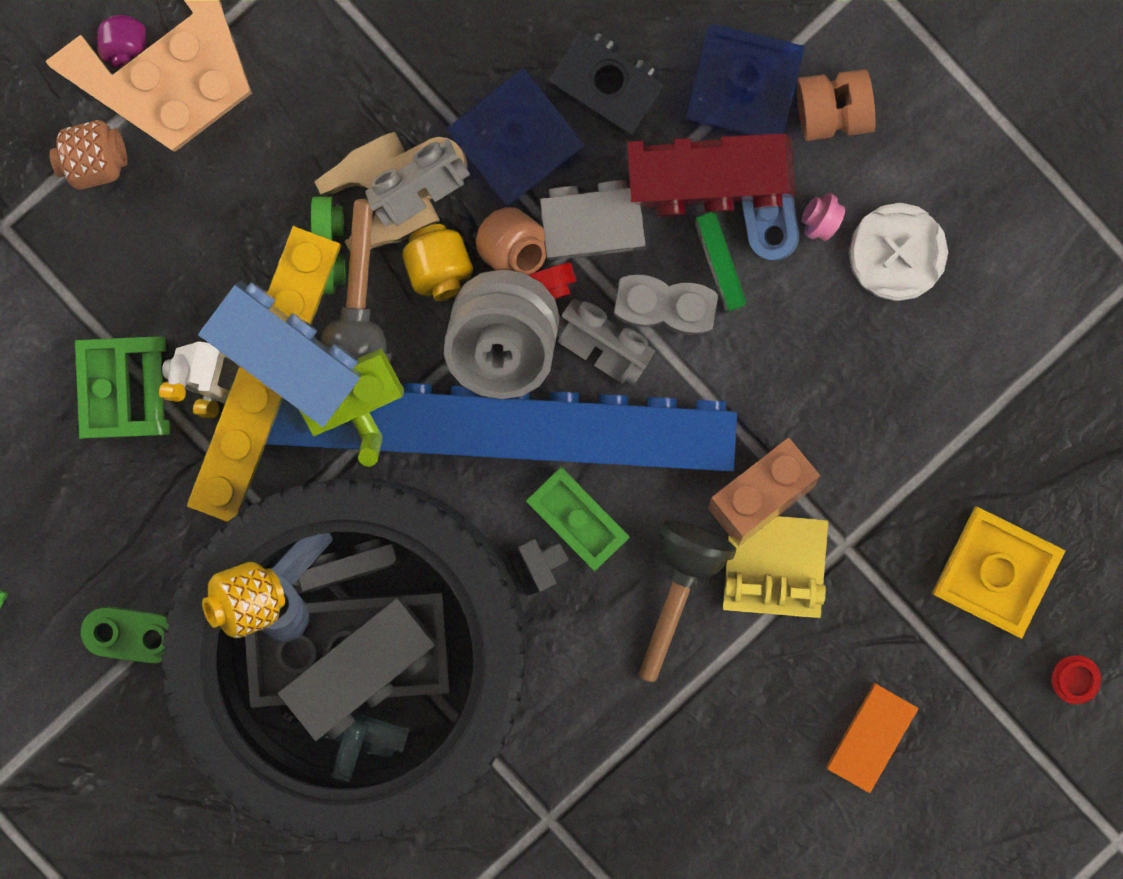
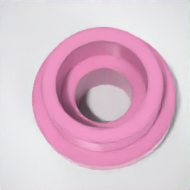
M826 193L821 198L814 197L808 203L801 218V222L805 224V236L810 239L818 237L827 241L837 231L844 218L845 207L838 203V198L835 195Z

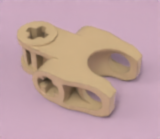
M396 132L386 134L351 151L342 162L318 178L315 184L323 196L333 195L352 186L370 189L372 181L383 172L390 169L400 170L414 161L413 157L420 149L434 142H438L440 145L448 140V138H432L405 152ZM450 140L458 158H461L465 166L468 167L465 154L456 142ZM426 188L417 192L425 203L426 208L399 226L392 223L385 227L377 213H375L372 220L370 250L387 244L400 243L408 239L418 229L439 222L440 219L430 202L432 197ZM351 236L349 237V239L344 241L349 251L351 247Z

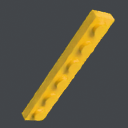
M293 226L268 293L276 300L273 305L288 317L295 313L311 325L341 244ZM239 366L187 503V507L227 522L237 514H240L283 397L241 366Z

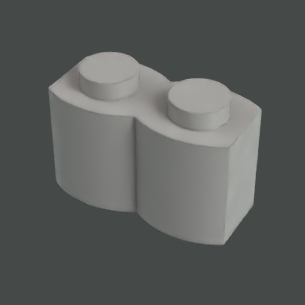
M629 275L619 280L613 316L631 326L652 327L663 324L666 328L680 334L699 335L713 329L718 294L712 289L696 283H679L668 286L663 281L651 276Z

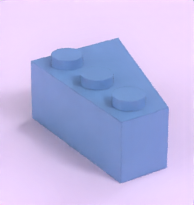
M242 280L234 285L198 335L324 427L360 379L361 373L354 369L359 361L335 343L330 349L313 337L317 330L295 313H292L290 317L285 315L273 305L276 301L275 298L253 282L247 285Z

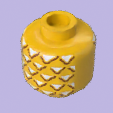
M246 562L212 576L208 583V597L202 600L203 611L209 624L213 628L220 626L228 636L234 638H241L273 625L279 617L280 608L285 604L283 588L275 572L269 568L264 569L255 562Z

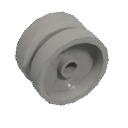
M501 269L481 273L466 282L454 299L451 319L445 337L443 354L451 374L465 388L481 396L497 399L524 396L539 387L549 374L552 365L560 317L555 298L541 282L521 272Z

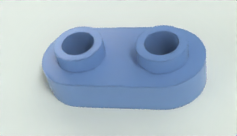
M783 198V207L770 209H753V201H742L748 240L753 251L760 257L773 261L782 260L790 256L797 248L799 242V228L794 198ZM773 227L781 228L784 234L782 242L778 245H771L767 241V233Z

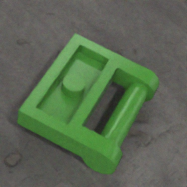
M166 337L75 340L79 439L170 435V421L164 419V398L159 396V388L163 384L162 352H166ZM128 353H142L145 421H131Z

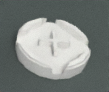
M895 203L880 206L861 220L852 233L848 254L851 270L864 289L878 298L897 302L917 298L933 287L945 270L948 249L945 233L939 224L928 215L929 213L918 206Z

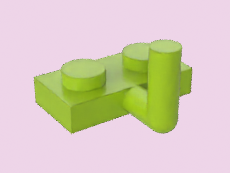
M382 348L357 358L359 362L354 369L361 373V377L324 427L300 411L313 437L351 420L362 439L358 460L366 467H371L377 463L383 440L382 434L370 412L402 398L404 394V389Z

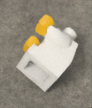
M196 342L176 348L174 357L163 363L162 374L169 382H164L160 386L159 396L167 401L179 402L185 398V389L204 395L203 399H198L194 403L193 413L203 418H215L219 413L217 402L226 403L239 365L209 343Z

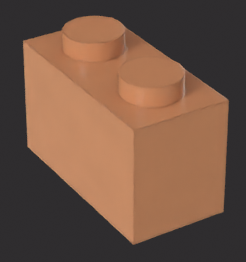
M787 438L715 494L710 500L708 510L739 547L816 486L820 474L792 440Z

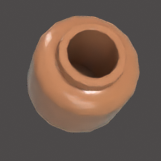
M504 207L494 211L485 218L478 229L476 237L477 252L482 260L495 271L502 269L530 275L536 272L546 259L547 253L543 227L518 208Z

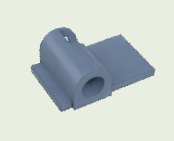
M330 533L317 534L288 544L274 560L273 565L275 567L271 568V570L277 575L283 588L285 603H289L287 612L281 618H278L273 625L261 629L263 633L273 640L280 642L292 641L301 636L306 630L309 622L308 608L292 585L333 541Z

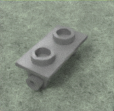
M449 139L440 145L438 142L426 145L414 155L413 162L398 171L396 169L387 170L372 181L371 188L366 190L365 193L372 211L376 210L378 217L385 227L392 223L399 226L426 208L425 203L417 193L420 190L426 188L434 202L464 185L463 179L469 176L470 173L461 158H458Z
M574 298L559 319L557 337L559 339L557 342L585 360L595 346L603 352L594 366L621 384L626 380L634 386L656 351L648 346V341L640 333L629 328L621 329L607 320V315L602 309L590 302L584 301L581 303Z

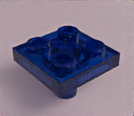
M709 23L685 121L742 135L784 133L805 46Z
M524 68L446 129L507 207L511 206L584 148L582 141Z

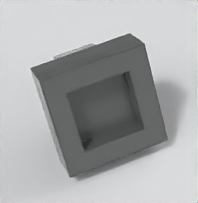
M536 539L505 552L526 596L541 592L557 584L551 569L569 561L561 543L541 551Z

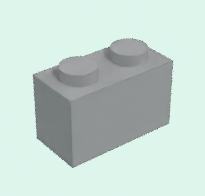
M627 180L599 183L598 192L579 194L578 186L554 188L549 190L550 198L540 199L547 261L645 249L641 206L631 202L630 188L627 186Z

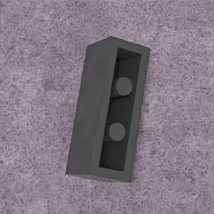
M399 595L278 692V695L315 741L325 733L333 740L356 721L350 713L366 701L373 708L395 690L390 681L406 670L412 677L430 663L434 656L429 650L436 645L437 641Z

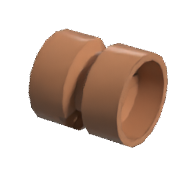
M867 69L839 72L834 81H830L825 74L797 79L799 120L805 142L832 138L836 130H842L846 136L873 133L875 131V103L871 79ZM836 102L839 104L844 103V107L837 109Z

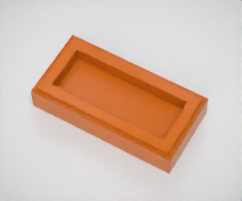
M873 683L826 768L866 792L871 793L919 708L878 684Z

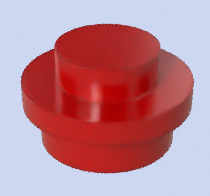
M1070 655L1061 659L1055 665L1051 675L1052 688L1063 701L1070 704H1084L1097 695L1101 687V673L1097 665L1089 658L1081 655Z

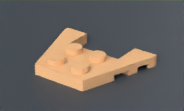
M184 0L193 14L113 75L82 35H79L46 60V63L66 79L173 152H176L252 94L220 0Z

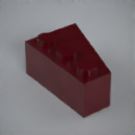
M785 133L725 136L719 140L691 142L690 138L674 139V144L644 146L643 141L627 142L631 202L648 209H656V217L685 215V206L704 205V213L734 211V202L753 201V209L783 207V198L796 197L792 138Z

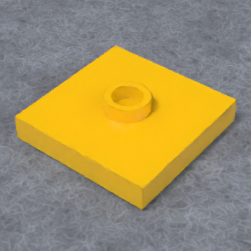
M975 506L932 594L1022 639L1065 550Z

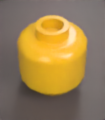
M442 224L426 226L413 232L409 236V243L403 249L402 259L411 286L420 295L434 296L435 301L449 300L456 297L462 288L461 286L471 278L473 266L462 236L455 230L446 229Z

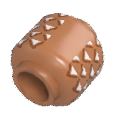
M95 120L60 130L56 141L57 148L50 149V161L55 175L58 178L65 177L67 182L77 190L113 182L119 178L121 167L127 166L126 148L117 128L111 129L102 120Z

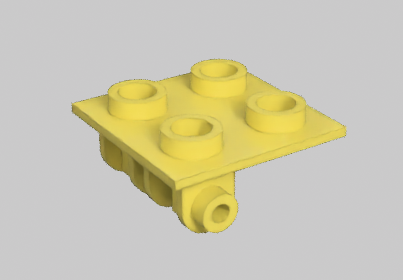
M777 516L739 547L729 535L728 541L736 547V554L734 559L727 560L723 610L821 618V607L825 602L826 591L823 582L829 520Z

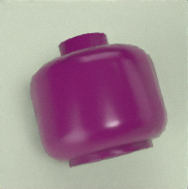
M116 15L109 17L99 25L97 30V51L100 58L104 61L112 62V66L121 69L146 50L145 26L135 18L126 15Z

